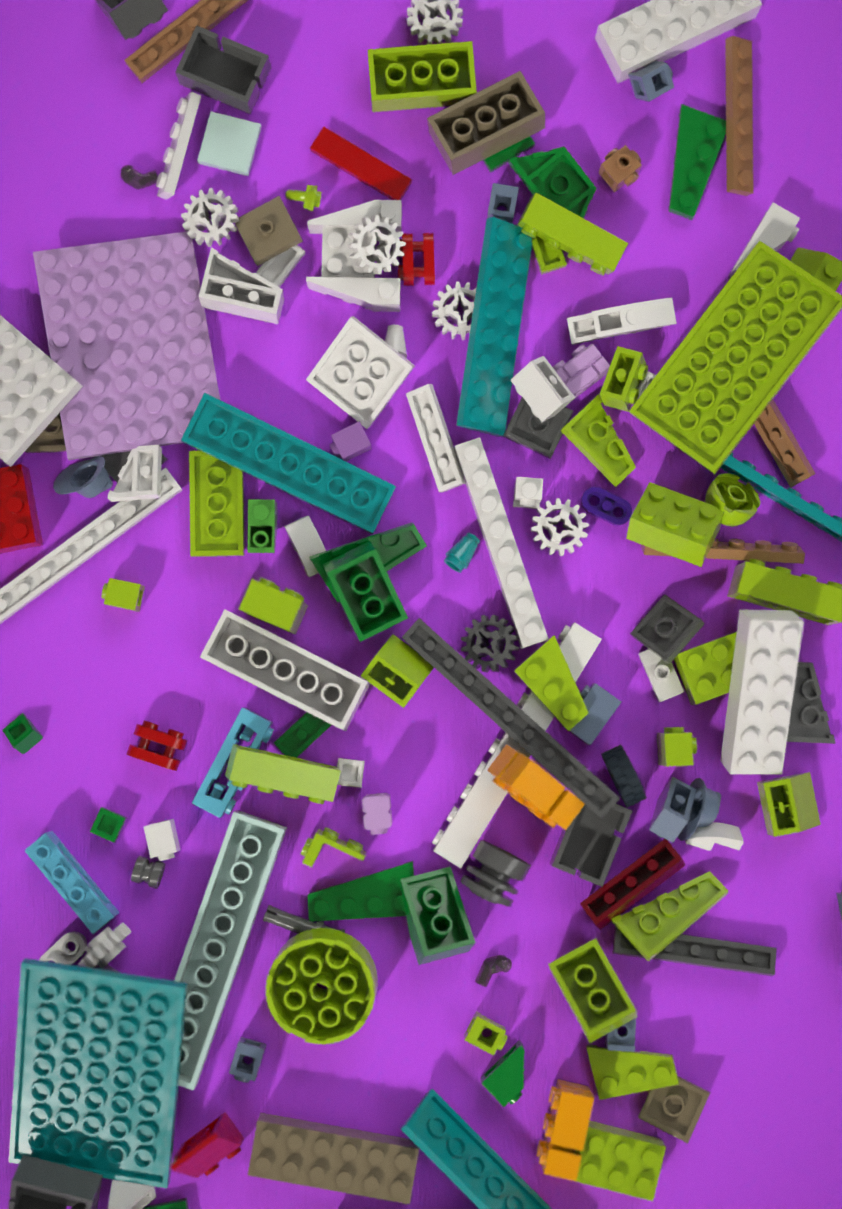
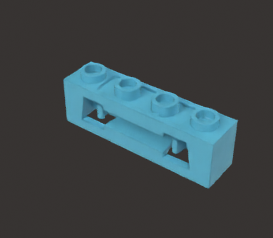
M242 707L192 804L219 818L224 817L225 813L230 815L237 802L233 797L237 790L242 791L244 788L232 785V781L229 780L227 783L229 788L223 799L220 797L226 786L220 783H215L211 794H208L214 780L220 779L229 761L233 744L237 745L240 741L236 738L243 725L245 724L246 727L240 735V739L250 742L254 732H256L257 735L252 745L247 747L259 749L262 742L267 744L273 734L274 729L270 728L273 723L272 721Z
M53 831L44 833L24 850L92 934L99 931L120 913Z

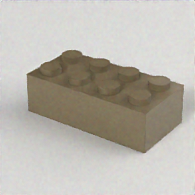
M519 71L428 117L427 122L431 138L454 175L545 129V112L523 74Z

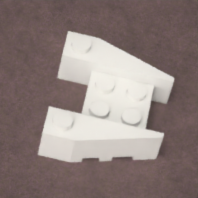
M373 200L307 221L309 234H322V277H306L308 289L325 295L329 294L374 312H400V278H375L373 270L371 273H365V265L363 267H356L358 259H350L354 249L347 248V245L353 243L349 233L357 232L354 225H363L362 218L368 217L371 220L373 215H379L380 220L382 217H389L388 224L396 222L398 225L395 231H402V200ZM376 227L382 234H387L382 228ZM366 256L368 260L375 263L372 256Z

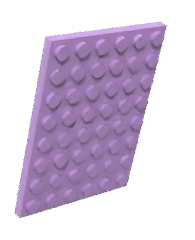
M188 231L33 252L50 357L83 386L60 411L68 460L127 452L138 446H167L184 443L181 439L204 392L220 400L205 309L201 306L199 300L201 286L192 238L187 234Z

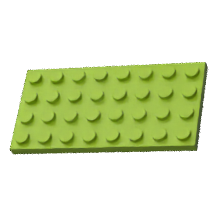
M759 241L629 410V413L713 474H716L841 312L842 295Z

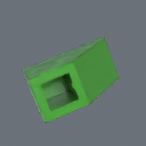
M248 499V553H275L278 503L275 499Z

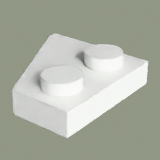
M159 445L138 446L131 450L127 457V463L118 474L120 479L116 487L108 493V499L111 502L160 498L162 448Z

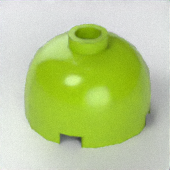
M729 473L719 474L709 485L706 491L705 502L724 511L721 521L722 525L734 527L746 523L757 512V508L760 506V499L752 485L748 482L744 485L738 481L740 479L739 476Z

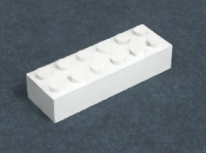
M651 0L598 25L595 40L617 83L628 79V74L631 72H637L655 61L664 62L756 18L762 3L760 0Z
M225 609L200 658L344 731H347L370 686L368 681Z
M739 611L720 762L730 774H782L804 622L793 611Z

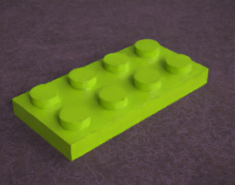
M189 451L190 556H245L243 471L202 451Z

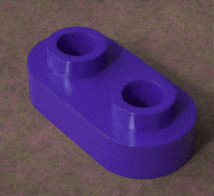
M600 487L588 488L581 497V505L586 512L612 525H623L632 516V507L628 501ZM590 497H597L599 500L598 505H591ZM615 508L622 510L621 517L614 516L613 510Z

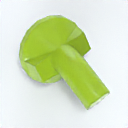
M307 185L306 191L288 189L286 191V198L288 200L304 202L303 208L313 212L314 207L319 208L322 192L317 191V185Z

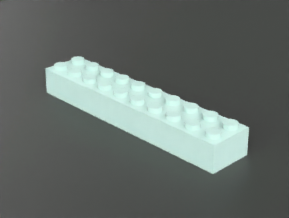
M239 810L233 812L174 980L187 983L179 1086L193 1091L203 1071L287 830L285 826Z

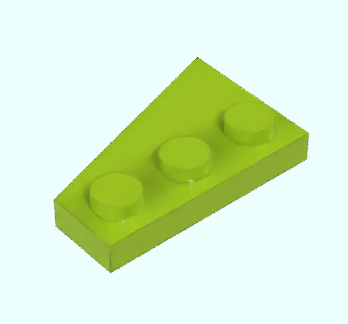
M598 394L561 429V432L616 487L636 466L622 439L618 438L612 426L614 423L601 405L603 402Z

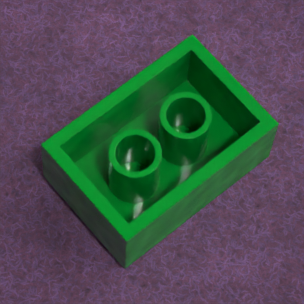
M370 541L322 564L360 642L408 619L378 552Z

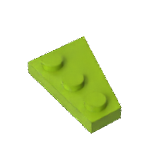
M553 635L514 672L564 728L570 731L588 714V710L556 637Z
M590 1044L586 1046L599 1100L679 1084L674 1058L671 1054L647 1051H615Z

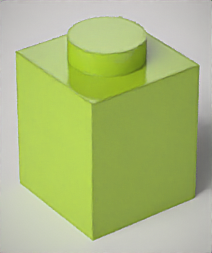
M109 578L108 583H105L103 586L101 597L105 599V605L140 612L145 586Z

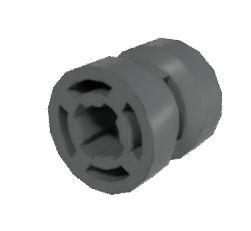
M139 855L133 868L131 881L141 883L144 880L149 887L157 889L163 877L165 863L160 861L149 863L148 858Z

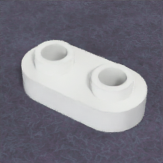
M69 932L61 937L39 960L47 962L52 960L55 963L72 965L85 953L84 948L87 946L86 938L79 932ZM68 942H73L76 945L75 951L68 949Z

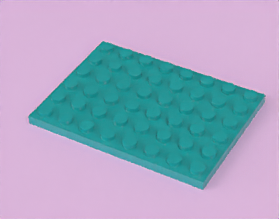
M24 958L21 962L9 1163L19 1164L22 1156L25 1155L103 1175L102 1178L168 1188L171 1177L170 1164L172 1163L187 983Z

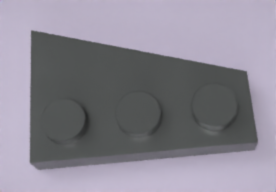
M798 662L787 742L836 744L834 735L831 734L827 722L829 721L827 711H824L820 695L822 693L814 665L810 662Z

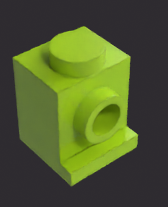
M476 1011L464 1034V1039L494 1056L497 1049L502 1050L508 1036L505 1035L506 1029L504 1026ZM486 1028L492 1031L489 1037L482 1035V1031Z

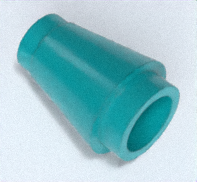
M467 532L462 539L446 552L447 557L444 559V562L454 571L461 573L463 569L468 568L480 540L472 533Z

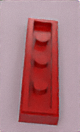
M324 126L310 147L311 152L391 200H401L412 183L411 178Z

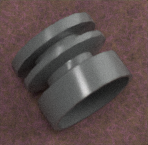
M480 840L473 857L481 862L482 865L480 868L468 865L466 870L476 875L474 879L463 875L460 882L466 885L474 894L491 903L511 907L513 900L506 896L504 892L507 891L517 895L518 890L509 882L511 878L524 881L531 865L491 843Z

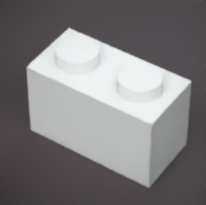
M544 356L530 361L511 379L517 393L526 400L531 407L532 413L541 422L554 417L575 399L574 395Z

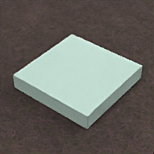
M211 111L198 156V163L249 176L262 128L261 124Z

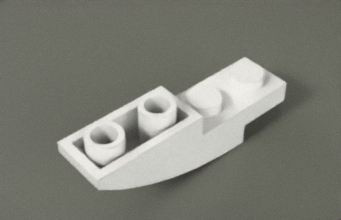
M672 297L621 305L567 318L572 345L677 324Z

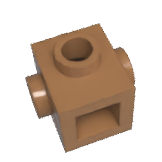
M626 145L620 150L614 148L605 156L604 159L606 161L601 164L598 172L615 193L625 184L629 187L640 177L638 174L642 167L641 158L634 150L630 151Z

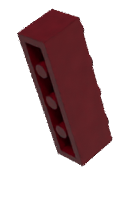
M664 839L582 901L580 905L594 924L601 930L612 922V918L624 913L685 866V863L670 842Z

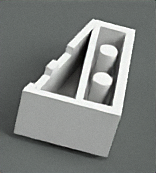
M211 248L199 293L201 306L211 310L279 324L284 304L283 289L256 273H251L241 267L239 263L227 259L219 254L217 250Z

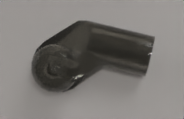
M125 165L121 168V179L124 183L135 189H143L157 182L158 175L156 170L142 174L133 169L131 165Z
M505 955L486 958L475 982L487 987L492 974L502 971L506 973L511 969V960Z

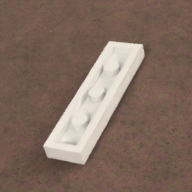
M190 92L187 96L181 98L176 110L179 113L178 121L173 124L170 131V137L173 138L170 147H167L163 157V162L166 165L164 172H160L156 182V187L159 188L157 196L166 200L175 193L201 95Z
M427 384L406 393L438 491L445 492L466 484L433 384Z

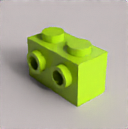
M617 346L599 394L605 406L629 412L631 405H634L638 400L639 383L641 380H645L648 372V365H646L642 352Z
M664 727V733H657L658 765H693V754L697 753V741L695 737L692 738V732H684V727Z

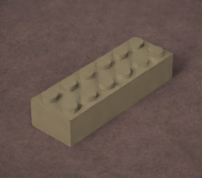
M260 1113L256 1125L248 1176L410 1204L419 1147L411 1139Z

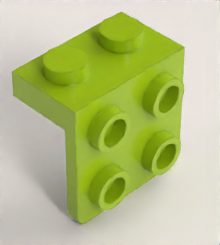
M325 827L323 831L318 829L313 839L308 837L300 855L305 856L302 863L312 867L323 843L364 861L366 851L362 850L363 844L353 839H349L348 842L338 838V832Z

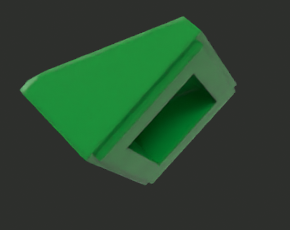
M24 713L20 714L2 730L13 748L22 754L28 752L43 739L41 733Z

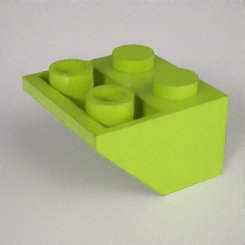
M392 634L361 674V677L404 708L434 667L417 651Z
M810 772L757 782L768 835L773 837L787 835L821 825Z

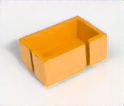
M507 744L487 769L495 777L492 782L504 791L506 790L513 799L526 806L528 811L540 820L542 819L552 828L557 824L566 830L585 805L569 790L566 789L564 791L565 787L533 760Z
M557 1079L556 1087L551 1086L548 1098V1102L551 1103L550 1113H545L542 1129L545 1130L544 1140H539L536 1156L539 1157L538 1163L541 1164L544 1174L576 1181L582 1156L575 1154V1150L583 1151L594 1097L589 1086Z

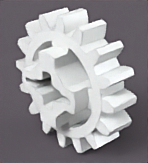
M411 0L412 7L407 9V15L409 16L407 18V25L412 26V36L418 34L419 43L424 39L427 40L428 45L432 44L433 41H436L437 44H442L444 39L450 43L451 34L458 36V27H462L463 19L460 18L463 16V9L458 8L459 0ZM448 9L452 14V20H450V16L447 15ZM418 14L420 15V18L423 20L422 26L418 21Z
M209 188L208 194H204L202 190H199L200 197L196 198L191 195L192 204H184L188 212L181 214L183 220L186 221L182 226L188 231L187 234L190 238H196L195 241L199 245L205 240L208 247L212 246L213 241H216L220 246L222 245L221 239L223 237L227 240L231 239L228 234L229 231H237L233 223L239 222V217L235 214L238 212V208L233 204L230 196L225 197L222 190L217 195L212 188ZM209 211H210L211 214H212V215H211V217H212V219H211L212 225H211L210 222H209V216H210V215H209Z
M373 215L371 220L368 217L362 218L363 225H354L357 232L349 233L353 243L348 244L347 248L354 249L350 259H358L356 267H363L365 265V273H371L373 270L374 274H381L382 269L384 272H390V264L398 266L397 256H404V253L400 251V247L405 246L406 242L399 240V237L404 233L403 231H395L398 225L396 222L388 224L389 217H382L381 220L379 215ZM376 227L382 228L387 234H382ZM376 240H378L379 245L374 249V245L377 243ZM366 256H372L377 263L371 262Z
M456 282L454 289L446 285V293L438 292L437 296L440 301H433V306L437 310L432 311V317L439 318L435 321V326H443V335L448 331L451 332V339L453 340L457 334H460L462 340H465L467 333L470 334L471 324L467 326V322L473 315L474 302L468 301L464 296H468L475 301L476 288L473 291L470 290V283L468 282L464 288L460 286L459 282ZM454 296L452 303L445 305L447 300ZM458 302H460L464 311L462 321L457 311ZM447 320H452L457 324V327L451 325Z
M560 498L556 499L553 506L547 501L545 503L546 510L541 507L537 509L538 514L541 516H533L532 521L537 523V526L531 527V532H537L538 534L533 540L534 542L541 540V550L546 547L550 548L549 555L558 550L559 555L563 556L566 549L572 554L574 553L573 545L579 548L583 545L579 538H587L588 536L587 533L582 531L589 526V523L582 522L586 513L578 514L577 511L580 506L570 507L569 499L564 505L561 504ZM560 510L558 516L554 518L545 517L550 512ZM569 514L573 516L577 526L571 524L568 518ZM559 521L563 522V527L566 528L560 534L556 532L557 528L552 525H557ZM542 527L548 530L551 536L550 541L545 537ZM565 537L574 538L567 544L559 545L561 539Z
M121 923L113 931L106 927L84 948L88 954L78 964L86 968H94L98 964L103 969L126 947L122 941L132 931L124 923Z

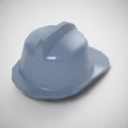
M97 456L90 460L75 463L64 469L55 479L53 488L58 494L76 492L86 498H93L101 492L112 488L113 482L104 467V457Z
M701 778L695 779L690 785L696 789L689 820L678 835L681 841L688 840L694 834L697 827H707L712 824L719 813L721 794L706 788Z

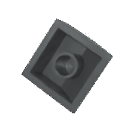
M95 0L111 24L125 40L137 37L142 32V28L148 24L158 22L162 19L163 14L168 11L162 0Z

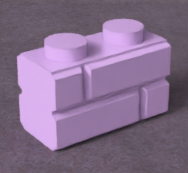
M584 344L572 352L573 358L567 363L561 360L553 366V369L575 398L608 373L610 365L602 357L594 344L589 345L587 348Z
M366 794L362 799L363 812H365L363 816L364 828L371 830V835L387 833L388 828L393 823L392 810H390V794Z

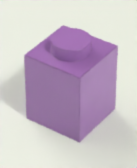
M360 421L331 435L333 443L329 445L336 457L341 456L342 460L346 462L372 449Z

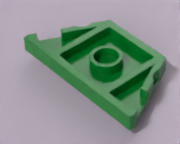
M565 147L555 148L546 152H536L518 158L513 157L508 161L509 165L533 195L538 193L584 218L587 207L597 188Z

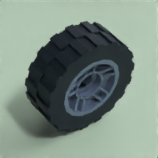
M618 745L601 753L606 768L626 807L628 808L647 799L642 784L623 747Z

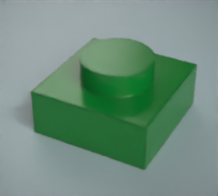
M101 807L90 832L115 843L127 817Z

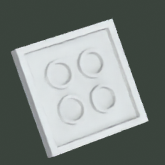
M352 316L306 380L368 429L415 365Z

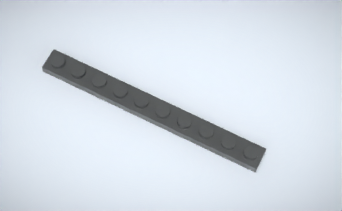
M420 618L401 637L601 819L617 803L620 798Z

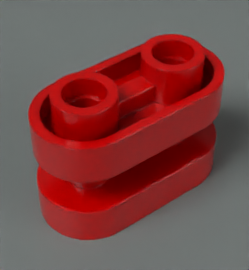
M412 233L403 234L402 239L399 240L406 242V245L400 247V251L404 253L403 265H398V278H400V281H403L404 286H414V278L424 277V285H435L434 234L423 233V241H413ZM413 252H423L424 267L413 266Z
M145 720L142 725L136 724L133 734L141 738L138 746L129 745L126 754L177 771L180 760L173 757L176 749L183 751L188 740L183 739L184 733L169 729L168 733L158 730L159 725ZM154 741L166 745L164 753L161 754L149 750L150 742Z

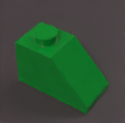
M520 1040L480 1077L481 1084L503 1107L508 1103L514 1104L523 1094L521 1090L524 1089V1046Z

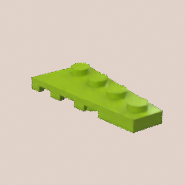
M709 871L680 885L679 888L669 893L659 895L656 899L633 908L628 913L612 918V923L649 962L728 894V890Z

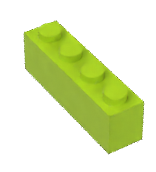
M535 193L530 198L517 224L522 227L521 231L532 238L536 236L545 240L544 244L551 249L558 251L560 248L568 253L567 256L571 260L578 263L584 261L591 265L590 269L599 275H605V273L609 275L614 272L628 245L622 239L538 193Z
M233 744L225 776L232 781V785L247 788V785L250 784L258 786L257 790L273 793V790L283 791V795L286 797L298 799L299 795L309 797L308 800L311 802L324 804L325 800L333 802L341 770L336 766Z

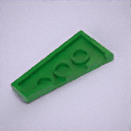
M681 104L679 111V125L668 211L693 220L726 134V120Z
M412 522L309 557L337 602H339V599L322 564L370 541L376 548L387 572L427 547Z
M413 861L308 893L309 921L406 916L399 881L400 879L414 876Z

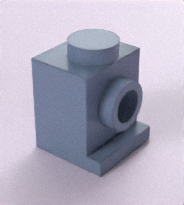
M655 61L637 72L628 74L636 99L649 102L674 88L672 70L665 62Z
M493 183L487 218L495 217L512 224L519 187ZM504 206L506 211L497 210V208Z
M636 1018L622 1025L627 1028L624 1035L617 1033L618 1028L605 1035V1046L608 1050L635 1052Z
M241 1036L229 1074L234 1075V1079L240 1082L249 1083L250 1080L255 1081L267 1044ZM243 1057H252L253 1062L251 1064H246L243 1060Z

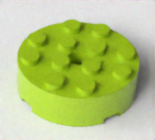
M330 928L306 930L288 940L274 959L266 980L268 1007L276 1022L287 1033H293L305 1039L304 1042L332 1044L345 1040L355 1034L365 1024L371 1013L378 988L376 966L367 949L351 935ZM316 984H323L328 989H322L318 987Z

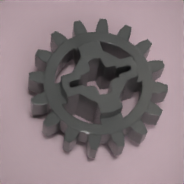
M481 615V622L473 619L474 627L472 629L465 628L466 632L469 633L468 637H461L462 641L467 642V646L462 647L461 651L469 653L465 660L468 662L474 661L472 666L476 669L481 667L482 672L486 673L489 672L490 667L496 673L499 672V665L503 668H508L506 661L508 659H516L512 655V651L519 650V647L514 645V642L519 640V636L511 634L514 632L515 627L507 626L508 620L504 618L499 621V617L496 615H492L490 620L488 616ZM494 626L498 627L499 630L490 632L487 627ZM489 639L493 640L491 642L492 649L487 648L489 646ZM489 655L494 660L484 661L481 658Z

